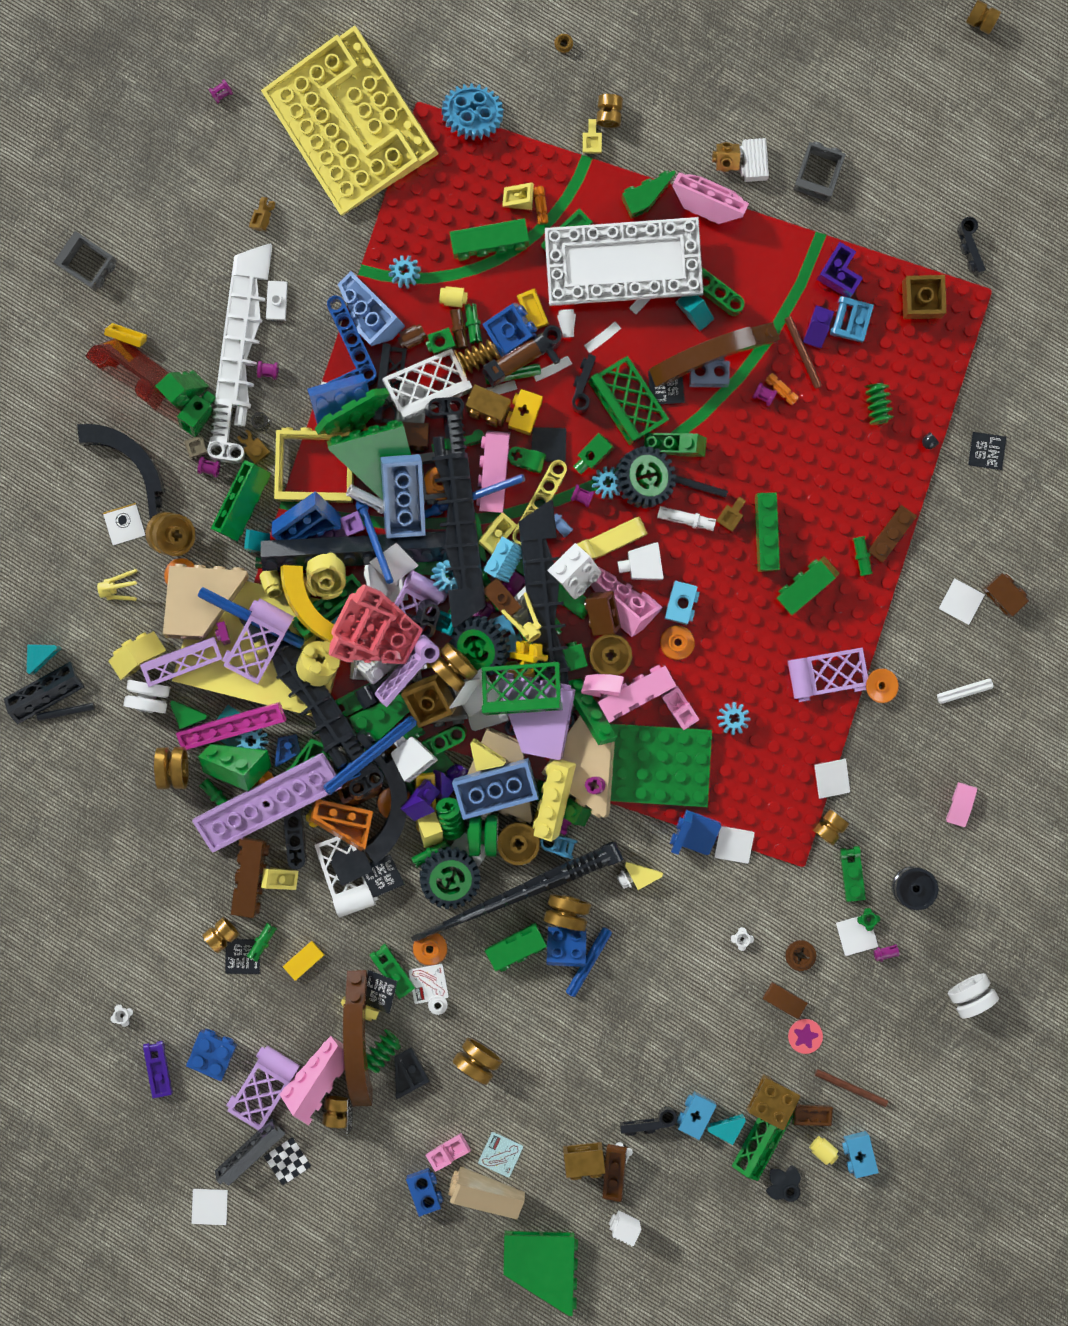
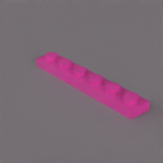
M277 702L176 732V736L181 747L191 749L279 724L287 719L281 703Z

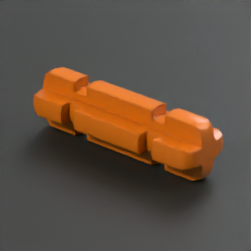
M535 187L534 195L536 197L538 224H547L548 215L546 214L547 207L544 187Z
M771 373L765 382L769 386L772 385L773 389L782 398L785 397L786 401L793 405L798 400V396L794 392L791 393V389L781 380L778 381V377Z

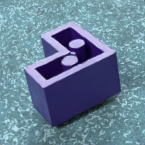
M839 242L817 280L844 297L851 298L862 280L861 276L847 269L856 251Z

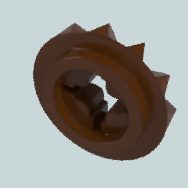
M796 940L789 944L785 959L792 969L806 971L814 965L816 951L809 942ZM803 947V954L808 958H801L798 963V957L793 952L799 953Z

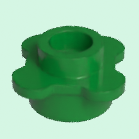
M865 908L862 916L857 918V922L864 925L867 931H872L874 926L880 922V916L875 915L870 908Z

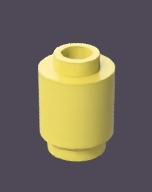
M446 286V288H441L439 303L444 304V306L462 308L463 304H467L468 293L464 292V288Z
M263 571L260 574V580L265 594L270 598L280 596L283 592V587L278 571Z
M820 1136L809 1147L812 1153L825 1165L829 1163L832 1165L839 1157L837 1155L838 1149Z

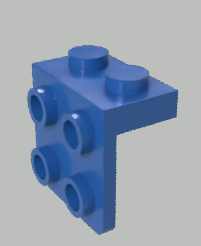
M686 810L683 818L680 817L676 826L678 829L677 833L672 834L669 843L672 845L671 852L678 855L683 846L704 855H709L721 829V823Z

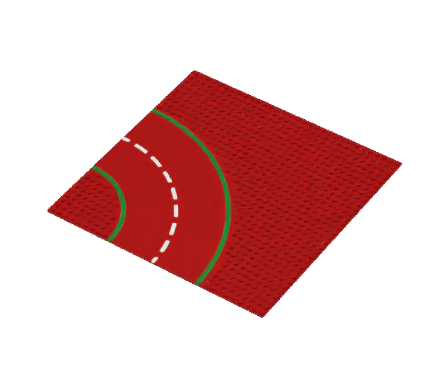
M417 102L413 114L439 154L387 187L357 277L405 325L401 331L420 324L427 336L449 327L455 346L456 341L451 329L453 325L450 311L462 309L463 321L466 326L467 317L464 306L467 304L472 306V303L477 305L478 320L481 322L479 326L481 343L485 347L486 340H489L492 344L493 341L485 330L483 323L512 303L520 305L517 298L519 294L535 288L549 325L537 329L536 335L541 334L546 327L551 325L557 326L561 330L557 318L559 311L574 309V314H576L574 337L563 338L562 335L559 347L554 350L560 359L558 364H554L547 353L527 364H539L541 367L540 375L505 381L494 388L491 384H486L485 376L482 373V364H480L479 371L475 367H473V373L466 370V377L470 381L472 389L474 384L509 398L511 401L509 411L513 412L515 407L512 404L516 393L519 394L521 389L543 396L533 427L566 428V461L564 463L567 466V472L552 500L554 515L556 513L559 516L562 515L561 518L573 530L564 538L556 529L557 537L546 539L552 558H561L575 543L578 544L584 540H590L636 517L641 518L648 533L647 535L593 560L598 567L616 576L618 582L624 585L627 583L632 585L634 591L640 594L642 592L648 594L663 607L651 622L633 637L622 628L615 633V635L624 638L632 650L630 666L618 676L624 677L623 684L626 683L629 686L634 683L633 678L641 674L644 677L651 674L650 669L660 664L661 668L666 666L676 686L679 687L699 718V721L686 729L712 730L708 807L610 801V803L677 825L679 818H683L685 811L688 810L716 820L724 827L754 832L752 851L804 867L816 834L813 830L820 822L827 797L819 799L815 765L840 760L862 691L854 692V688L813 695L810 696V700L799 702L798 698L794 699L788 661L863 648L868 674L992 290L746 209L741 218L718 224L684 209L672 186L673 184L666 188L648 212L631 219L622 201V193L631 186L636 188L642 185L643 181L651 177L502 128H496L495 133L490 132L489 137L483 134L482 139L475 136V140H472L470 135L465 139V134H461L458 137L457 130L451 132V127H446V121H443L441 108ZM526 183H533L534 188L543 186L548 223L538 224L536 197L534 194L532 210L503 207L504 188ZM579 208L592 221V225L698 217L701 266L744 299L743 310L739 315L731 316L704 295H698L705 301L714 317V320L699 332L675 303L681 297L549 306L546 250L541 247V244L545 241V228L560 227ZM525 218L529 238V246H526L525 249L515 250L513 248L507 249V252L501 254L490 252L484 257L473 255L469 256L470 258L466 260L454 259L450 238L451 231ZM839 242L856 251L847 269L862 277L851 299L874 305L863 343L830 335V330L834 327L840 305L838 303L839 298L844 296L821 283L817 278ZM401 255L404 256V260L411 256V262L417 260V266L421 268V271L418 272L420 279H415L416 285L410 282L409 288H406L405 283L399 288L398 282L393 284L392 279L394 277H389L388 274L392 271L389 269V265H395L393 259L396 258L398 261H401ZM408 269L401 271L402 275L408 273ZM945 275L946 314L942 318L903 319L902 281L906 276ZM702 279L703 286L710 284L707 279ZM446 286L464 288V292L468 293L467 304H463V307L460 308L444 306V304L439 303L441 288H446ZM717 290L715 292V295L718 298H723L725 296L724 292L721 290ZM737 302L730 303L732 309L737 310L740 308ZM816 305L834 311L822 348L819 349L803 343L822 385L817 389L812 384L784 320L792 316L803 341ZM851 306L846 308L841 326L842 330L847 329L852 311ZM347 319L342 320L341 327H347L350 321ZM771 322L774 323L780 340L724 357L725 361H730L729 386L727 388L689 387L690 373L684 375L685 403L660 404L669 420L649 432L691 433L706 437L705 457L667 455L665 459L672 461L669 464L670 467L674 466L675 468L672 474L727 490L726 498L677 483L672 488L674 491L668 495L669 498L651 508H642V506L637 508L634 507L635 503H627L629 499L621 497L624 494L622 491L619 492V496L612 492L613 499H609L608 494H606L605 499H602V491L598 495L595 494L596 490L599 489V487L592 488V484L598 483L592 480L593 476L599 477L596 471L600 470L604 473L603 467L606 466L607 471L610 472L611 467H614L613 474L618 471L616 468L617 464L621 463L619 460L630 451L643 447L645 436L629 446L588 382L583 392L589 398L588 410L584 413H577L573 410L572 399L576 389L573 384L576 376H581L583 369H580L583 358L587 359L589 354L596 356L595 364L589 376L590 379L593 375L602 372L628 356L649 388L648 371L662 361L718 336L749 326L752 328ZM467 328L465 332L468 347L465 349L472 353V346L479 350V343L476 344L475 341V344H470L469 330ZM339 332L321 385L356 369ZM399 333L392 340L373 346L360 335L376 369L378 378L383 343L391 344V347L402 348L397 339L400 337ZM553 335L547 336L549 340H556V337ZM352 336L348 339V343L355 344L358 338ZM428 336L423 340L424 342L407 350L405 368L434 356L433 352L429 353L426 341H429ZM443 339L435 341L437 347H442L445 344ZM455 349L457 356L458 352L465 356V349ZM391 352V360L394 364L401 361L402 353ZM358 354L356 361L362 362L366 355ZM450 355L443 357L440 364L450 368L453 363ZM427 364L424 366L423 371L434 375L437 366ZM627 364L620 365L618 373L629 375L630 369ZM438 368L436 376L447 380L449 371ZM702 368L695 370L696 375H705V371ZM396 369L390 372L389 375L396 373ZM714 369L716 376L721 377L724 375L722 369ZM366 371L364 373L365 379L372 378L374 373ZM411 371L407 373L406 379L417 382L419 374ZM451 372L448 381L459 383L462 380L458 374ZM773 373L778 377V381L781 380L791 389V393L794 392L798 396V400L793 405H790L785 397L782 398L776 393L772 403L768 406L766 402L752 397L760 382L763 383L764 387L774 391L773 386H769L765 382L766 378ZM606 374L602 376L606 383L613 385L615 375ZM421 375L418 384L430 387L432 378ZM617 376L616 385L626 388L628 379ZM378 379L376 383L368 386L369 391L377 389ZM392 379L390 381L393 384L395 381H397V379ZM434 380L431 388L437 391L443 390L445 383ZM630 380L629 389L639 391V382ZM876 383L889 385L890 387L884 391L890 392L891 395L885 398L892 400L891 403L887 404V407L893 408L888 414L894 415V417L888 423L870 425V422L875 419L869 418V414L872 411H869L868 407L872 404L866 401L870 396H866L865 393L870 389L865 388V386ZM615 389V398L624 400L625 391ZM471 392L459 397L464 402V420H461L465 426L462 427L463 431H465L464 436L473 435L475 430L483 431L484 437H486L488 430L511 432L508 444L509 451L513 447L532 450V432L530 435L509 429V423L506 422L507 416L502 427L499 425L497 427L488 425L486 423L487 420L482 418L479 420L469 416L465 406ZM628 392L626 401L637 404L638 394ZM389 395L387 399L389 400V402H392V399ZM641 395L639 404L650 407V399ZM578 399L575 404L577 407L582 408L586 405V402L583 399ZM450 403L451 410L457 411V405ZM625 405L624 411L627 415L634 416L636 407ZM391 407L386 409L383 418L394 420V410ZM436 407L432 411L438 413L439 408ZM527 408L519 410L521 412V416H524V414L527 413ZM638 408L637 417L647 420L649 410ZM312 409L306 428H312V431H316L317 423ZM651 411L650 421L659 422L662 420L659 413ZM425 414L424 423H429L430 426L429 447L424 449V452H414L410 448L411 455L432 453L431 444H433V437L441 436L446 439L443 418L430 419ZM372 417L367 422L366 427L369 428L374 425L381 427L387 424L375 422ZM636 421V430L638 433L643 432L646 423ZM929 432L939 442L933 449H926L922 444L923 437ZM598 433L602 434L615 449L594 469L588 467L580 474L573 467L581 459L578 454ZM302 439L285 492H347V466L329 450L328 440ZM481 444L469 446L465 449L469 459L472 492L481 489L478 486L479 475H483V467H480V456H484L485 448H481ZM516 452V455H512L515 461L518 458H522L519 452ZM593 452L588 455L589 460L595 457ZM508 459L506 480L521 474L525 478L524 482L505 488L503 513L516 525H518L552 462H544L541 473H534L511 465ZM435 463L423 464L424 477L431 468L436 467ZM556 465L553 468L555 474H561L564 471L560 465ZM654 473L646 477L641 476L639 478H636V480L639 481L644 478L649 479L651 477H654ZM354 474L355 487L380 498ZM605 479V483H603V485H607L606 487H610L613 481H609L610 479ZM547 482L543 487L546 491H552L555 486L552 482ZM576 485L589 492H594L588 507L576 500L571 501ZM777 492L780 570L777 572H758L755 495L757 493ZM739 497L746 501L739 511L743 516L732 532L718 522H715L714 530L711 531L698 527L695 529L687 524L657 518L659 508L662 506L690 514L698 513L700 516L716 519L717 521L727 505L732 508ZM353 499V503H329L341 514V518L357 511L355 499ZM476 499L473 500L474 510L480 518L483 535L486 532L485 528L501 513L480 511V506L476 505ZM537 499L534 504L539 508L545 504V501ZM281 502L275 519L299 502ZM427 502L424 503V510L432 507V505H427ZM901 505L915 514L917 517L886 560L881 563L871 555L869 560L873 574L860 576L858 560H855L856 550L853 538L865 536L868 551ZM368 506V513L376 535L386 534L384 513H378L376 509ZM447 510L441 515L425 518V532L446 531V527H440V524L446 523ZM366 527L365 530L353 536L368 535ZM272 530L270 533V541L276 540L274 537H272ZM514 530L507 537L511 541H513ZM520 532L516 535L518 541H520ZM658 542L663 580H631L630 572L619 573L618 561L628 560L629 551ZM485 549L486 559L488 562V560L491 557V554ZM825 556L839 572V575L796 613L791 615L777 599L780 595L778 591L786 584L788 586L792 585L795 582L793 578L801 571L803 574L808 571L809 568L807 566L815 559L819 561ZM481 560V567L483 568L487 563ZM365 565L345 566L346 576L353 574L361 585H367L364 577ZM258 569L254 583L262 585L260 580V574L263 572L262 569ZM487 573V576L489 577L491 582L496 579L495 577ZM423 575L428 579L436 582L435 580L431 579L430 575ZM674 581L698 586L697 591L700 592L697 603L693 602L692 610H695L693 620L689 621L687 625L664 619ZM591 585L583 594L586 598L595 592ZM448 593L446 600L437 605L439 610L446 613L450 609ZM311 594V597H313V598H317V599H321V598H322V597L317 596V595H316V597H315V596H313V595ZM407 594L408 600L402 601L404 606L413 604L411 595ZM680 598L677 602L678 606L682 609L688 606V602L684 598ZM557 605L556 618L561 624H566V627H562L560 629L561 633L558 634L561 646H566L565 644L577 641V645L582 643L588 665L584 668L568 671L569 681L582 678L585 681L587 675L598 674L590 664L589 653L593 643L603 635H593L592 629L589 627V614L582 620L563 605ZM415 607L405 609V613L416 615ZM500 611L492 612L488 616L487 621L503 614ZM672 626H683L694 637L695 644L692 653L681 660L667 657L660 646L662 634ZM514 627L515 634H520L518 629ZM435 630L433 636L429 639L441 650L453 638ZM506 632V634L503 635V638L508 637L509 635H511V633ZM472 636L471 641H474L478 636ZM675 639L674 644L680 646L681 641ZM487 652L481 657L488 658L489 653ZM611 652L607 653L608 659L612 660L614 654ZM858 652L852 653L848 658V661L855 666L859 662ZM835 656L829 664L838 669L843 661ZM510 657L507 658V662L517 661L520 663L522 661ZM340 660L331 692L334 700L369 683L367 680L350 678L351 662ZM812 660L813 669L819 673L824 664L819 660ZM845 663L840 672L849 677L854 668ZM827 666L821 675L830 680L835 671ZM433 668L421 670L422 679L436 674ZM856 671L851 680L857 684L864 683L862 674ZM497 673L488 676L492 684L495 682L496 676H498ZM837 674L832 683L842 687L846 679ZM820 677L816 681L817 691L824 690L828 684ZM663 694L609 723L681 728L661 697ZM593 696L596 703L600 701L599 697ZM733 702L737 704L736 709H738L740 704H743L744 707L741 712L748 710L749 713L745 714L744 718H750V721L743 722L748 725V728L740 726L742 733H739L735 728V735H731V728L725 733L726 725L722 727L718 725L724 722L723 719H717V716H724L719 710L724 709L727 711L725 708L727 703L732 709ZM343 704L339 705L341 711H345ZM576 709V710L573 711V712L576 714L577 719H578L579 716H580V714H579V712H578L577 709ZM408 712V713H407L395 726H393L390 730L392 731L395 727H397V726H398L400 723H402L405 719H407L409 716H412L411 712ZM737 714L729 716L731 723L738 722ZM467 719L462 724L467 730L465 739L448 750L473 757L470 744L474 738L481 742L487 728L473 731ZM445 722V726L434 727V724L422 726L426 734L417 739L422 741L452 726L453 722ZM506 722L490 726L492 729L509 735L504 728ZM455 729L452 732L456 738H461L463 735L459 729ZM436 738L435 742L438 746L442 747L445 745L444 739ZM525 753V758H529L534 778L546 781L544 779L545 775L541 772L550 758Z

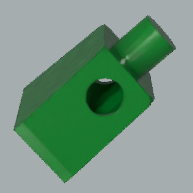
M208 391L205 392L202 398L194 395L177 416L180 428L191 436L197 437L213 413L211 404L216 397Z
M598 433L578 454L581 459L573 467L580 474L588 467L594 469L615 447L602 434ZM593 452L595 457L589 460L588 455Z

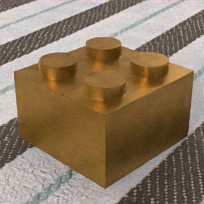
M945 275L906 276L902 281L903 319L942 318L946 314Z
M474 384L465 406L470 417L477 420L480 418L487 420L486 423L493 427H497V425L502 427L511 407V401L509 398Z
M437 673L406 686L401 694L413 718L417 721L418 728L453 714L456 707L450 708L454 698L445 681Z
M602 1142L563 1146L566 1178L579 1180L582 1179V1176L590 1175V1178L601 1177V1174H605Z

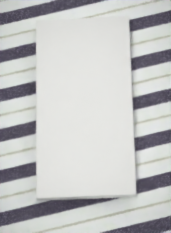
M698 217L545 228L549 306L703 295Z

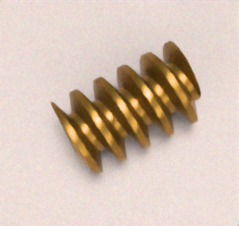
M486 340V347L479 343V350L472 346V353L465 349V356L458 352V358L465 374L466 370L473 373V367L479 371L480 364L484 366L487 364V361L491 362L494 358L500 359L494 343L492 344L489 340Z

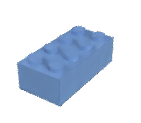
M420 455L380 457L386 537L399 538L426 535L422 460Z
M529 758L457 777L452 782L463 820L539 798V791Z

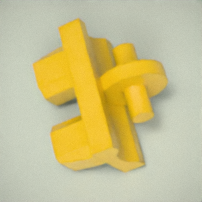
M516 641V651L510 652V658L522 660L520 665L536 664L538 660L548 661V655L542 654V644ZM528 669L525 673L530 674L534 669Z

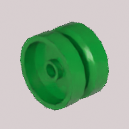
M488 814L485 819V826H482L481 815L470 818L467 835L469 856L479 857L481 845H485L486 857H496L498 815Z

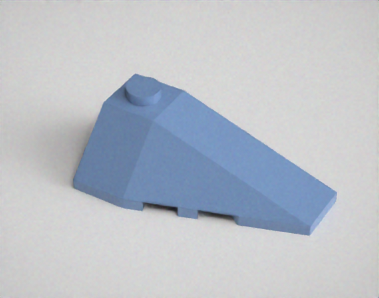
M352 271L338 283L358 333L371 346L392 340L405 327L399 318Z

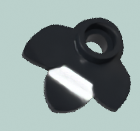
M791 1165L786 1172L781 1169H771L769 1177L772 1185L766 1189L767 1194L775 1200L796 1201L800 1196L798 1185L801 1180L797 1168ZM792 1188L794 1192L790 1195L787 1194V1190Z

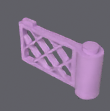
M412 570L407 575L395 604L398 607L400 605V609L404 613L405 609L415 607L417 614L420 602L430 599L438 605L446 600L447 593L445 590L442 592L438 591L439 586H433L434 581ZM407 593L412 596L413 604L404 606L402 599ZM430 606L427 613H430L433 610V607Z
M260 598L258 601H253L249 608L252 613L232 650H227L222 659L225 662L224 667L256 684L259 683L294 616ZM252 621L260 625L261 632L251 635L249 625ZM274 632L279 635V638L276 642L268 644L266 633ZM263 635L266 645L255 648L252 637ZM249 638L252 649L242 651L240 646L241 640ZM267 648L268 658L259 661L256 650ZM253 651L256 662L246 664L243 654ZM240 655L243 662L242 666L235 667L230 664L232 657ZM258 664L260 673L257 678L249 674L247 667Z
M420 635L406 664H399L374 693L384 706L388 707L425 663H432L438 659L440 654L438 647L427 636Z
M863 648L788 661L794 699L798 698L799 702L808 701L810 696L852 688H854V692L866 690L868 674ZM858 652L859 662L855 666L848 661V658L852 653ZM835 656L843 661L838 669L829 664ZM812 660H819L824 664L819 673L813 669ZM845 663L854 668L849 677L840 672ZM827 666L835 671L830 680L821 675ZM856 671L862 674L864 683L857 684L851 680ZM837 674L846 679L842 687L832 683ZM820 677L828 684L824 690L817 691L816 681Z
M268 1045L266 1048L261 1047L256 1055L259 1059L237 1096L232 1095L226 1105L229 1107V1113L257 1130L264 1126L281 1098L279 1094L290 1083L300 1067L299 1064ZM258 1068L265 1072L267 1079L257 1081L255 1072ZM279 1080L284 1085L281 1090L273 1091L271 1081ZM268 1082L270 1092L260 1094L258 1084ZM254 1085L257 1095L247 1097L246 1087ZM271 1095L272 1105L263 1107L261 1097ZM258 1098L260 1108L250 1110L248 1100ZM245 1101L247 1111L240 1113L234 1109L237 1103ZM261 1111L263 1120L258 1124L253 1121L251 1114Z

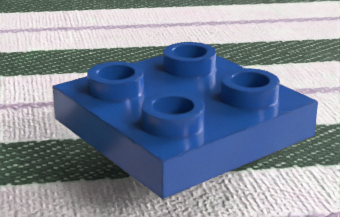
M548 927L547 965L585 967L586 929L585 931H578L563 927Z

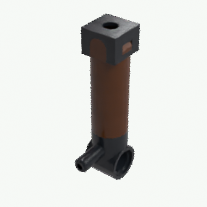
M551 325L546 327L544 332L497 361L494 359L484 365L482 373L494 388L502 383L507 376L547 353L554 364H558L560 359L554 350L561 343V330L557 326ZM553 335L556 337V340H549L547 336Z

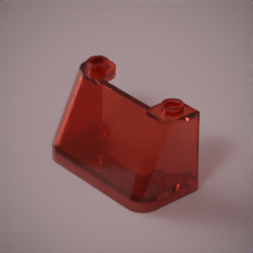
M111 339L93 346L85 355L90 362L102 371L105 367L116 369L121 364L139 377L140 380L135 386V392L139 398L154 410L164 400L165 396L155 385L168 372L131 344Z

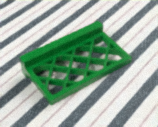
M628 356L602 372L593 375L588 381L629 446L669 420ZM626 363L630 369L629 375L618 373L619 366ZM606 374L615 375L613 385L606 383L602 376ZM617 376L628 379L626 388L616 385ZM630 380L639 382V391L629 389ZM615 389L625 391L624 400L615 398ZM628 392L638 394L637 404L626 401ZM641 395L650 399V407L639 404ZM625 405L636 407L634 416L625 413ZM638 408L649 410L647 420L637 417ZM651 411L659 413L662 420L659 422L650 421ZM636 421L646 423L643 432L638 433L636 430Z
M559 662L481 667L482 714L501 715L563 710ZM548 667H555V675L551 680L542 674ZM528 669H534L538 672L531 682L523 676ZM509 670H514L519 674L512 683L504 677ZM495 671L499 675L493 684L487 681V672ZM540 676L548 681L541 691L533 685ZM521 677L529 683L522 692L514 686ZM502 678L509 684L503 693L495 688ZM550 685L556 689V697L548 698L543 693ZM531 686L539 692L534 699H528L524 695ZM512 687L519 693L515 700H509L505 697ZM492 689L500 694L495 702H488V693Z

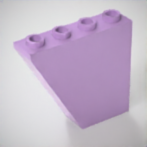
M512 673L504 675L510 683L515 679ZM524 676V677H526L530 682L533 680L532 677ZM521 677L514 686L522 692L529 683ZM503 678L497 683L501 693L509 686ZM540 680V682H534L533 685L541 691L548 681ZM561 684L563 710L508 714L522 753L555 760L563 758L575 689H571V685ZM550 685L543 694L548 698L556 697V689ZM531 686L524 695L528 699H534L539 692ZM512 687L505 697L509 700H515L519 693Z

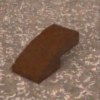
M773 982L762 998L796 1019L800 1018L808 1004L803 999Z

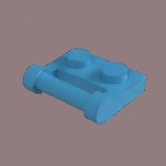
M840 297L838 301L840 305L834 327L830 330V335L863 343L874 305L847 297ZM851 306L852 311L847 329L842 330L841 326L846 308Z

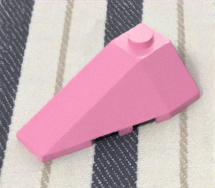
M598 567L601 575L591 586L595 592L614 591L621 628L633 637L642 631L663 607L644 592L640 594L634 591L632 585L628 583L624 585L618 582L616 576Z

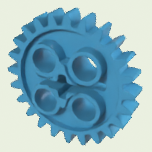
M472 83L470 88H467L465 84H463V89L456 86L455 92L450 90L449 95L445 96V101L442 104L443 121H446V127H451V132L457 130L458 137L461 134H465V139L469 135L472 137V140H475V136L482 139L483 134L489 137L490 132L495 133L496 128H500V122L503 120L504 109L502 108V102H499V96L494 97V91L488 93V87L482 90L480 84L477 88H474Z

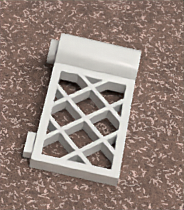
M335 837L314 846L333 898L336 913L340 918L376 905L375 901L378 900V896L373 898L363 876V885L356 887L348 883L343 892L335 893L334 885L336 880L339 879L337 875L333 876L327 870L330 861H332L333 854L336 852V849L346 854L350 852L351 848L353 851L357 850L352 845H350L347 852L338 848L342 839ZM329 845L334 848L329 858L322 855L320 847Z

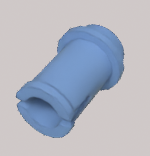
M556 513V529L565 538L573 528L561 518L562 515L559 516Z

